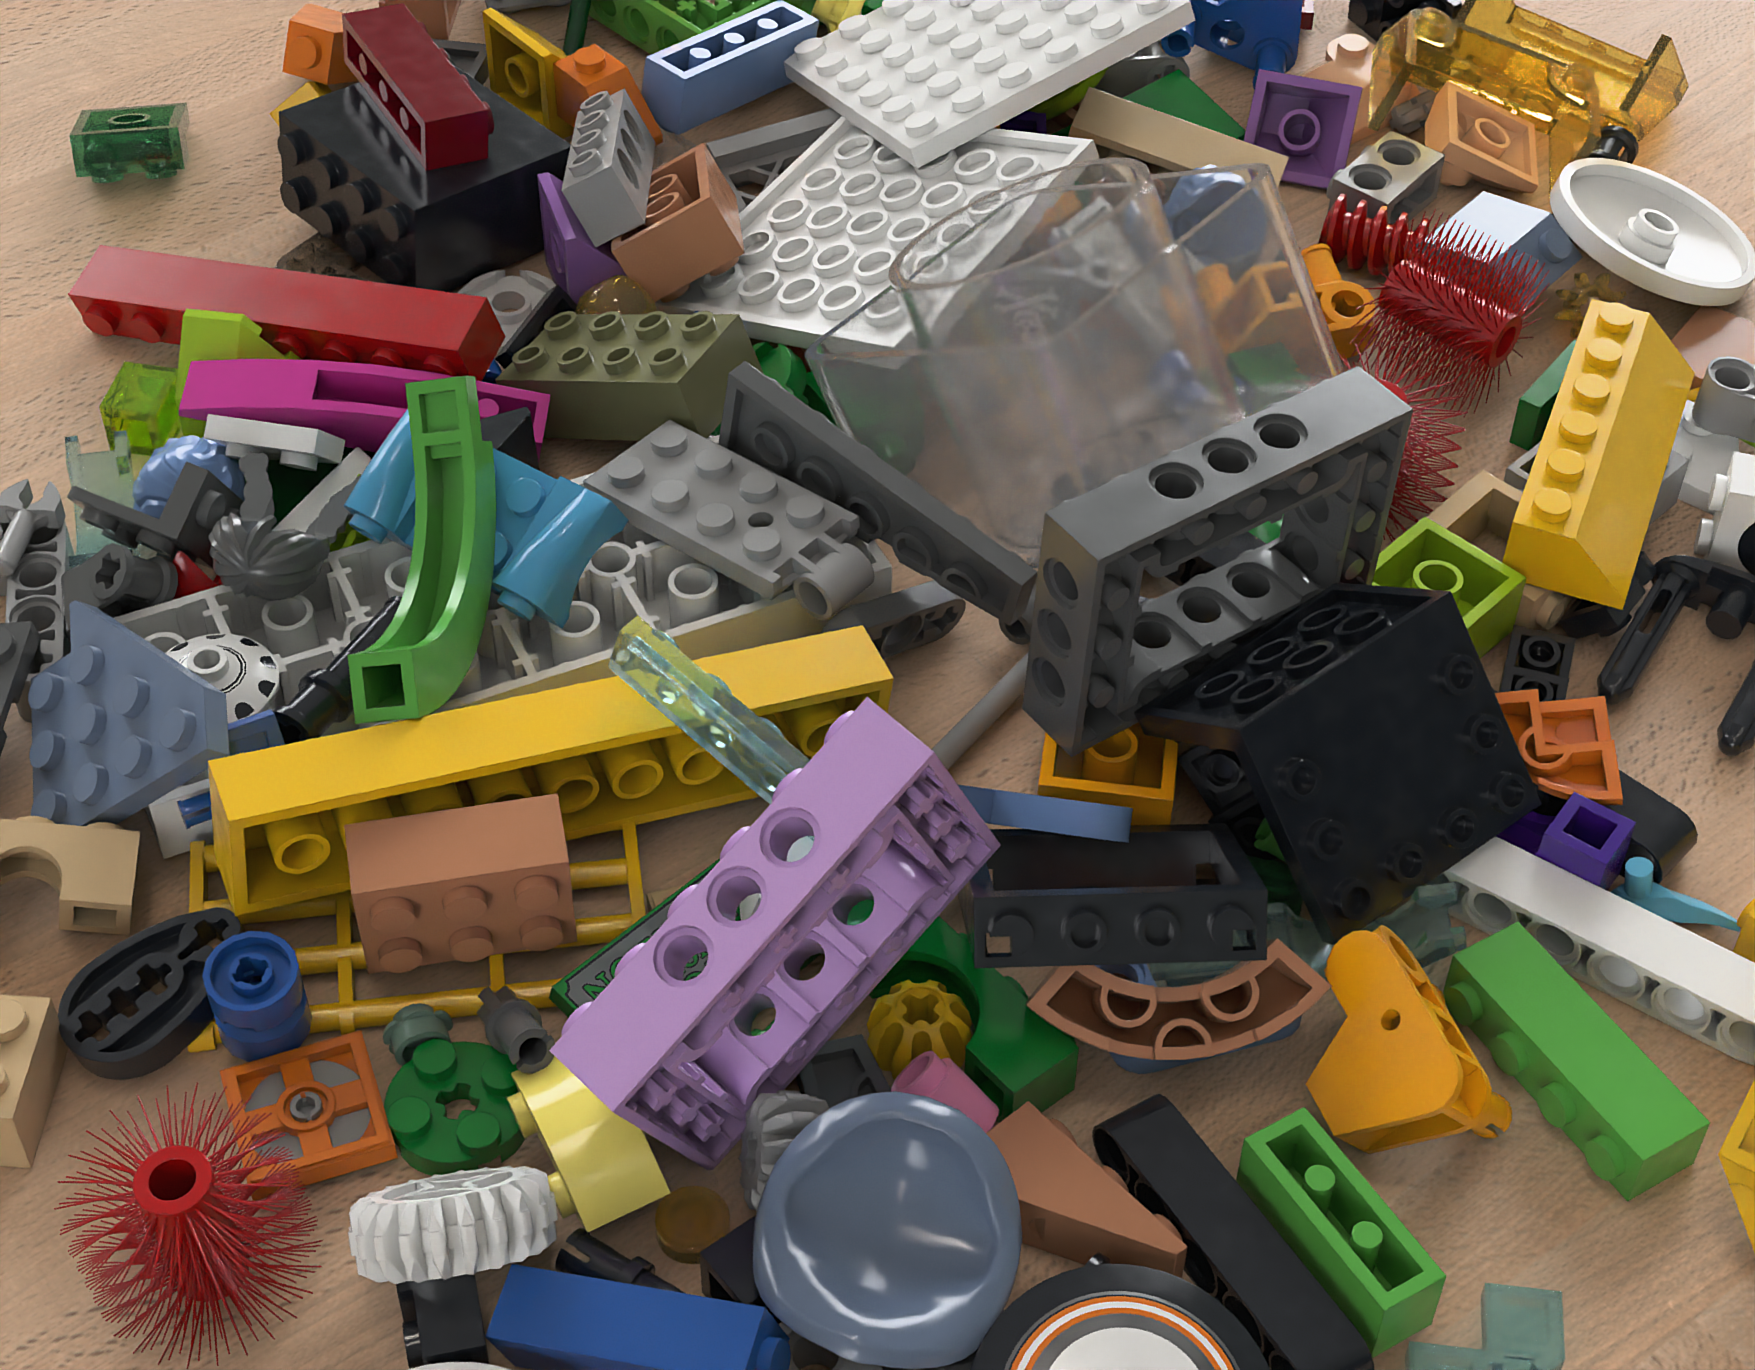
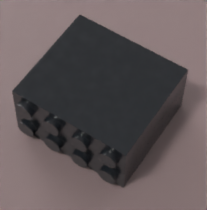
M454 66L460 75L464 74L467 77L471 89L482 102L488 103L492 111L494 132L492 135H488V158L426 171L360 82L279 111L280 136L278 137L277 145L281 155L283 180L280 186V194L284 206L291 213L299 216L319 231L323 237L331 240L351 255L355 261L363 264L387 284L448 292L469 283L476 277L499 270L544 250L537 174L548 172L563 181L571 144Z

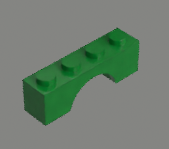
M867 899L853 906L848 914L847 924L854 926L868 919L873 911L874 900ZM940 916L932 922L869 994L872 999L888 995L891 987L900 982L910 980L913 983L920 984L930 979L945 985L947 993L956 994L961 997L969 1011L972 1022L970 1028L973 1032V1036L966 1046L964 1073L998 1106L999 1113L996 1119L998 1123L1028 1101L1042 1113L1075 1090L1079 1047L1075 1039L1048 1024L1026 1007L1025 1003L1028 1000V996L1023 987L1014 978L1002 976L995 968H974L967 934L957 933Z

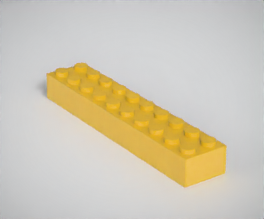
M860 625L455 710H447L421 718L379 724L368 728L208 760L215 858L234 915L239 916L351 890L344 829L346 824L558 793L565 840L568 841L621 829L623 824L633 821L638 825L774 793L776 787L785 776L795 769H803L822 748L824 738L831 725L844 713L855 711L866 697L888 713L894 678L864 626Z

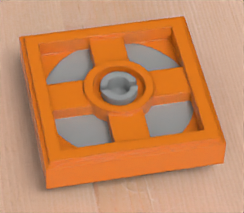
M361 1030L219 1071L223 1088L227 1086L224 1092L228 1108L233 1103L230 1115L242 1099L243 1101L235 1113L252 1097L232 1120L233 1128L236 1127L240 1120L235 1130V1135L248 1116L250 1118L241 1131L257 1114L259 1115L252 1123L264 1113L266 1114L261 1119L272 1113L237 1140L238 1148H240L245 1137H247L240 1153L255 1133V1137L246 1150L263 1131L265 1132L255 1144L271 1129L272 1131L265 1138L276 1130L279 1131L271 1137L282 1131L283 1133L276 1137L286 1134L245 1155L241 1159L243 1168L251 1154L253 1153L247 1167L252 1164L261 1149L263 1151L255 1163L270 1147L271 1149L261 1161L277 1146L279 1147L271 1155L282 1147L285 1148L277 1154L289 1148V1150L281 1155L292 1151L285 1156L292 1154L293 1156L282 1160L291 1158L292 1160L277 1163V1166L269 1175L283 1163L285 1164L278 1171L289 1163L291 1165L284 1170L296 1165L288 1171L297 1167L299 1169L288 1174L297 1171L299 1173L287 1176L299 1175V1177L290 1178L291 1180L297 1179L291 1186L302 1181L293 1187L295 1188L302 1184L307 1186L398 1158ZM275 1164L262 1166L254 1170L246 1177L247 1184L259 1183ZM285 1183L270 1184V1185H283V1184H285ZM261 1186L251 1195L252 1201L267 1198L270 1193L274 1194L280 1187Z

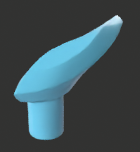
M1633 857L1626 862L1624 883L1611 891V893L1668 921L1710 924L1740 931V927L1737 926V919L1703 901L1653 882V864L1644 857Z

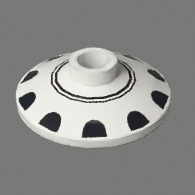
M235 634L203 635L184 641L165 653L226 694L228 724L266 711L278 694L280 674L277 662L266 647L250 638Z

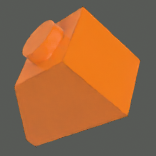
M594 43L588 47L578 49L575 53L553 63L557 115L573 128L575 127L577 112L581 110L580 105L585 100L602 91H608L609 95H612L625 88L656 143L655 146L663 143V134L628 67Z

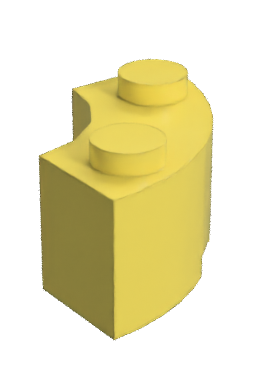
M555 1056L546 1068L536 1073H524L519 1070L511 1073L519 1092L507 1097V1101L523 1137L526 1138L537 1133L556 1170L555 1173L547 1177L550 1191L554 1192L556 1206L563 1219L576 1214L578 1220L588 1233L670 1194V1190L643 1131L612 1112Z

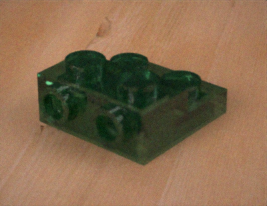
M187 102L82 110L69 135L76 177L91 176L92 182L111 183L122 180L124 174L145 172V177L149 179H163L177 175V170L185 169L189 157L186 133L190 124Z

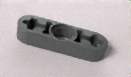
M935 580L847 607L833 616L824 626L821 633L863 625L882 659L944 637L960 621L966 608V602L963 598L940 586Z

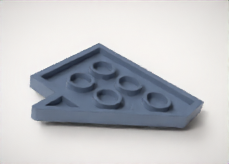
M74 600L69 604L71 652L31 678V686L28 693L32 718V745L29 753L30 763L33 766V805L31 816L44 817L55 824L88 826L96 822L118 824L207 770L208 760L230 756L226 694L99 608Z

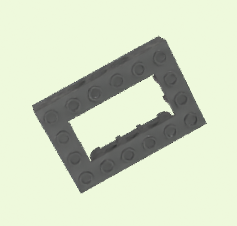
M1356 366L1331 379L1322 380L1314 387L1284 401L1273 403L1266 409L1239 422L1221 427L1213 434L1179 450L1170 451L1163 457L1132 472L1116 476L1108 483L1072 500L1063 501L1046 511L1044 515L1022 709L1073 757L1138 723L1134 714L1136 710L1332 584L1372 585L1413 408L1361 367ZM1283 517L1279 538L1255 550H1247L1236 559L1206 574H1198L1186 584L1158 598H1150L1141 604L1138 602L1143 568L1153 577L1160 578L1177 571L1180 564L1216 546L1222 549L1231 544V539L1267 521L1273 524Z

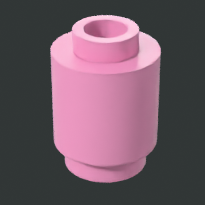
M933 1051L924 1052L912 1060L901 1071L892 1085L891 1092L897 1091L930 1097L960 1110L978 1124L985 1133L996 1126L994 1123L999 1113L998 1106L950 1058L940 1059Z

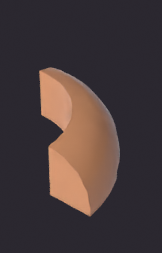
M1275 938L1267 941V960L1241 961L1217 977L1190 986L1154 987L1153 985L1140 984L1112 975L1095 965L1054 966L1033 991L1025 1006L1048 1024L1072 1038L1098 1049L1124 1056L1151 1060H1187L1210 1057L1236 1050L1269 1037L1291 1024L1310 1009L1332 985L1282 941Z

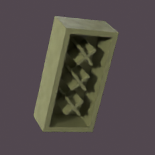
M566 311L551 317L545 323V329L528 346L514 354L512 357L513 362L495 381L497 385L551 395L543 438L640 441L669 419L708 438L722 422L729 372L744 361L763 373L739 314H713L710 311H700L694 314H666L663 311H654L648 314H620L617 311L603 314H576L573 311Z

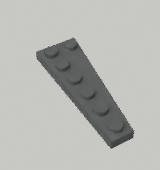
M746 361L729 372L719 445L858 515L860 527L857 530V534L854 535L855 537L867 544L875 539H880L893 547L900 563L923 576L934 579L940 586L1009 626L1026 612L1038 571L1026 564L1018 554L1008 551L983 533L968 518L957 514L929 494L918 482L910 480L878 457L871 448L861 445L832 424L825 415L813 410L789 393L775 379L764 375Z

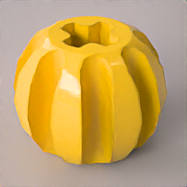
M930 979L920 984L906 980L892 986L888 995L877 998L867 1022L869 1032L867 1043L880 1069L891 1071L894 1080L912 1060L927 1051H933L940 1059L950 1058L958 1067H961L965 1060L966 1046L972 1038L970 1031L972 1022L969 1011L961 997L956 994L947 993L945 985Z

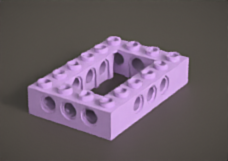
M866 697L855 711L844 713L831 725L824 738V745L803 769H795L782 779L773 793L772 803L751 826L741 828L729 838L720 853V861L699 884L686 888L676 897L668 910V919L646 943L638 944L630 949L622 957L615 969V978L593 1002L581 1005L569 1016L562 1028V1037L549 1051L612 1112L712 1172L741 1139V1133L746 1127V1112L752 1106L759 1093H776L778 1090H784L1001 845L935 752L871 699ZM805 836H815L813 847L806 856L797 861H787L788 851L794 842ZM760 893L761 902L757 911L748 919L735 921L736 909L741 901L749 895ZM874 900L873 911L868 919L854 926L847 924L848 914L853 906L860 901ZM707 951V965L702 973L694 979L684 981V967L689 959L697 953ZM825 954L824 966L820 973L812 979L800 980V968L804 961L812 955ZM775 1008L776 1016L771 1028L764 1034L752 1036L751 1027L756 1015L764 1009Z

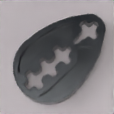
M218 907L179 915L150 926L117 943L82 968L67 986L58 1009L60 1035L81 1065L91 1073L106 1079H133L162 1068L190 1045L215 1018L202 977L205 962L214 950L207 944L216 937L219 941L223 942L233 935L246 932L238 917L232 911ZM159 982L168 987L159 995L150 991ZM130 1005L139 1010L130 1018L121 1014ZM103 1027L110 1034L98 1042L92 1035Z

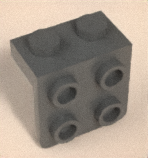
M185 462L159 519L77 486H72L67 496L68 499L83 509L79 518L101 529V534L106 538L131 549H136L140 543L156 551L157 557L165 558L172 562L176 553L182 551L194 563L196 562L213 569V558L209 552L212 545L208 536L213 530L215 523L223 516H229L231 512L241 517L240 507L244 502L209 470L189 462Z

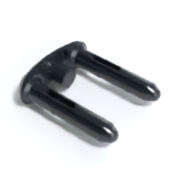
M1687 555L1664 557L1656 562L1654 567L1657 572L1651 579L1653 586L1641 606L1634 613L1632 621L1597 678L1598 696H1605L1606 704L1615 705L1633 694L1684 606L1696 611L1701 603L1712 607L1706 617L1708 629L1714 635L1723 639L1739 637L1747 622L1755 624V575L1718 562ZM1656 612L1661 613L1651 632L1648 634L1643 633L1653 614ZM1755 660L1717 728L1718 747L1728 756H1737L1752 748L1755 743Z

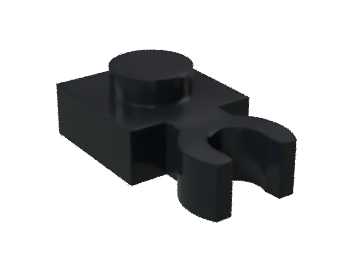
M1641 551L1623 610L1577 598L1558 622L1567 635L1576 638V640L1596 633L1600 637H1608L1615 634L1631 621L1630 611L1646 593L1643 586L1655 576L1656 568L1646 553Z

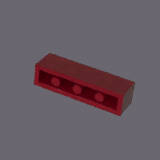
M404 3L342 14L345 64L426 171L488 158V135H492L494 132V119L490 106L487 102H482L471 89L467 77L464 74H459L449 61L444 48H439L429 36L424 23L418 22Z

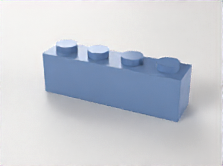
M783 0L775 1L647 56L645 59L641 94L655 121L663 130L675 133L676 135L687 132L694 127L792 83L793 81L786 76L784 61L795 53L794 49L799 43L810 38H816L819 20Z

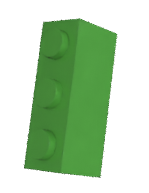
M1305 1107L1244 1138L1236 1182L1355 1326L1365 1340L1372 1358L1432 1324L1446 1280L1445 1273Z

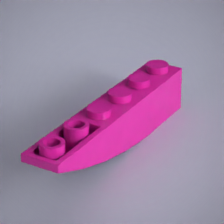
M232 359L191 361L179 406V416L207 421L208 414L319 429L344 439V447L354 449L359 447L361 450L376 453L408 409L405 383L455 376L374 364L321 360ZM476 381L480 419L523 407L529 409L539 462L551 395Z

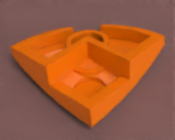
M1538 689L1495 693L1532 782L1538 785L1539 790L1568 800L1576 792L1604 806L1623 805L1614 740L1611 739L1605 696L1540 702Z

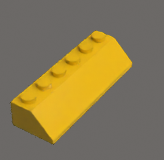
M1591 299L1517 507L1502 561L1505 565L1527 577L1526 584L1623 610L1695 374L1650 313L1632 309L1621 303H1607Z

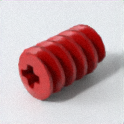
M1341 193L1326 216L1319 243L1327 244L1330 247L1335 264L1340 263L1347 255L1348 267L1357 271L1362 268L1367 261L1368 272L1376 277L1381 275L1374 267L1382 273L1388 267V274H1390L1393 269L1386 248L1395 268L1399 264V232H1401V261L1404 260L1403 245L1406 254L1410 235L1409 215L1403 211L1393 225L1388 224V207L1382 205L1373 219L1368 218L1367 201L1361 199L1351 213L1347 211V196ZM1427 218L1423 219L1416 244L1420 242L1429 222ZM1421 222L1416 227V229L1411 232V238L1407 254L1408 259L1415 241L1416 230L1418 233Z

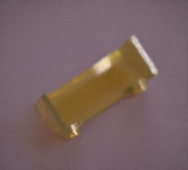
M1465 0L1446 33L1461 62L1468 68L1465 75L1476 84L1492 88L1495 83L1592 125L1599 130L1610 125L1621 126L1629 130L1635 136L1638 143L1679 105L1689 88L1673 40L1664 34L1661 35L1646 60L1515 5L1513 0Z
M1427 7L1410 11L1382 33L1372 51L1368 128L1378 131L1407 81L1437 93L1447 81H1450L1535 124L1536 131L1549 135V197L1551 189L1564 167L1575 160L1588 158L1601 138L1599 88L1595 82L1594 75L1589 69L1576 63L1566 64L1453 20L1436 8Z

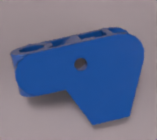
M1189 0L1196 21L1161 39L1162 49L1170 56H1186L1191 52L1190 47H1193L1195 44L1254 70L1255 75L1252 83L1255 90L1259 69L1285 73L1295 65L1298 55L1303 0ZM1228 39L1236 42V44L1228 45Z

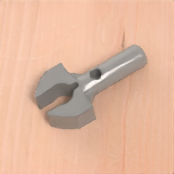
M28 479L22 480L1 492L0 523L9 524L0 542L1 576H10L15 572L35 530L39 528H61L66 515L60 494L52 482H48L43 492V497L32 504L33 494Z

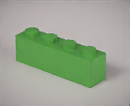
M1519 921L1452 956L1443 990L1445 1002L1451 1015L1460 1024L1468 1026L1491 1051L1498 1067L1507 1075L1515 1077L1535 1099L1545 1119L1553 1126L1561 1128L1585 1154L1586 1160L1594 1173L1601 1179L1609 1181L1627 1202L1694 1164L1710 1125L1709 1120Z

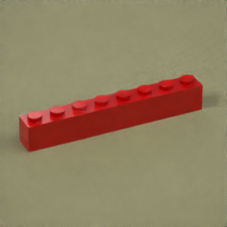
M99 245L68 293L82 315L84 324L92 332L102 336L116 335L141 339L148 343L163 342L180 345L182 320L186 308L244 314L261 327L262 331L259 337L282 355L292 351L302 360L374 364L434 372L455 377L475 376L476 381L481 382L506 337L487 297Z

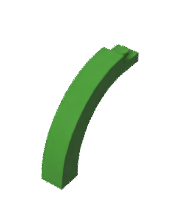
M458 376L405 383L413 449L416 497L411 563L399 607L384 634L366 650L347 655L355 724L421 718L435 712L459 688L476 654L485 625L494 571L496 487L492 441H482L475 376Z

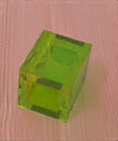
M124 361L99 406L110 451L151 456L156 448L164 447L169 438H177L181 430L175 401L178 368Z

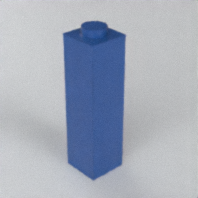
M511 1264L485 1338L515 1367L530 1370H789L791 1359L790 1338L765 1307Z

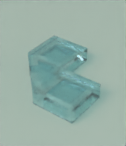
M1485 1283L1481 1293L1482 1349L1409 1341L1405 1353V1370H1561L1565 1361L1562 1291Z

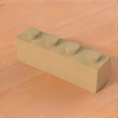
M1092 87L1088 88L1068 137L1094 140L1100 159L1085 174L1108 182L1114 172L1125 167L1145 168L1161 176L1169 183L1168 201L1172 198L1175 187L1178 185L1181 177L1197 167L1202 168L1210 164L1219 168L1234 169L1244 174L1252 186L1256 187L1259 198L1264 204L1266 216H1268L1289 159L1285 155Z

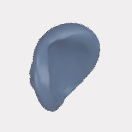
M897 1091L870 1093L848 1099L833 1106L809 1123L789 1144L775 1163L764 1187L757 1208L753 1234V1275L760 1297L770 1311L795 1333L824 1349L856 1363L902 1369H925L946 1366L965 1359L980 1347L985 1335L1001 1315L1015 1283L1022 1245V1226L1017 1190L1010 1169L997 1145L978 1124L960 1110L930 1097Z

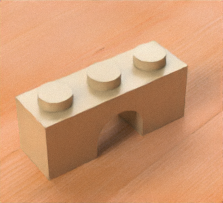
M23 816L16 820L0 819V887L10 880L21 877L43 880L51 885L59 895V930L130 935L139 859L140 831L125 830L117 824L108 822H96L88 826L55 824L53 821L40 816Z

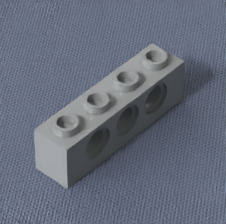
M625 88L612 95H609L608 91L599 92L589 97L580 105L581 110L577 112L561 189L595 248L644 224L646 219L656 143Z

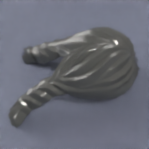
M250 451L240 458L239 469L246 480L243 491L245 500L240 507L241 517L231 512L229 516H223L215 523L213 530L208 536L212 545L209 554L213 558V570L215 574L220 575L222 584L227 587L230 586L235 595L243 593L246 598L253 595L268 601L292 598L305 591L316 581L320 574L324 560L328 558L330 544L336 542L339 533L346 532L348 521L352 519L353 515L343 505L361 475L350 485L345 486L330 497L329 502L325 504L319 516L310 524L306 532L296 529L272 531V527L277 523V519L273 516L275 510L272 485L269 482L267 473L269 467L268 457L264 453L256 454Z

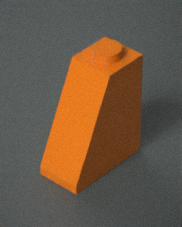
M314 4L303 6L289 20L282 72L326 85L357 82V78L344 62L342 14L344 13Z

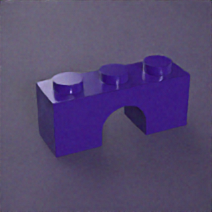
M1574 792L1557 816H1546L1531 811L1496 835V837L1608 891L1620 874L1636 822Z

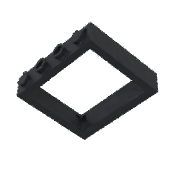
M1226 823L1131 826L1129 843L1024 828L990 829L1001 846L958 893L974 968L1267 960L1268 889ZM1210 863L1216 873L1215 879H1196V864ZM988 869H992V881ZM1233 930H1236L1244 946H1233ZM986 933H989L990 937L1010 936V952L988 953Z

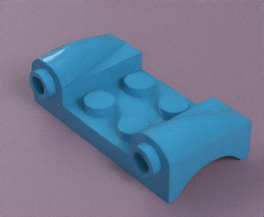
M407 409L365 468L343 506L353 515L348 524L362 535L379 544H382L385 537L412 550L416 497L413 449ZM493 448L496 487V533L491 592L500 596L497 602L520 618L531 621L534 615H537L563 629L569 619L572 598L585 567L606 541L623 531L629 520L611 500L562 476L557 480Z

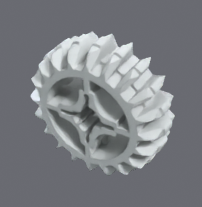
M510 1165L499 1168L484 1167L477 1170H460L455 1173L435 1174L424 1179L409 1180L404 1184L386 1186L382 1191L370 1192L366 1197L360 1198L353 1204L349 1212V1245L351 1256H355L358 1274L378 1283L386 1281L393 1284L406 1281L420 1283L440 1278L446 1280L465 1274L474 1275L476 1272L488 1269H501L502 1265L523 1262L528 1256L539 1255L557 1239L555 1221L558 1220L554 1192L550 1191L547 1173L527 1166L516 1168Z

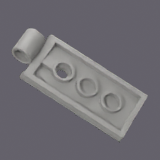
M670 419L583 481L585 488L611 500L629 520V524L770 600H773L793 584L797 600L816 619H829L874 582V570L869 559L859 548L845 543L857 534V530L860 527L858 515Z

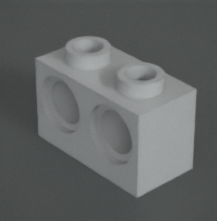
M1391 130L1374 145L1366 146L1360 156L1348 167L1339 169L1333 175L1326 193L1327 198L1330 199L1328 212L1342 193L1347 196L1348 212L1352 213L1361 199L1367 201L1368 218L1373 219L1383 205L1388 207V224L1393 225L1403 211L1408 213L1409 221H1411L1437 198L1445 154Z

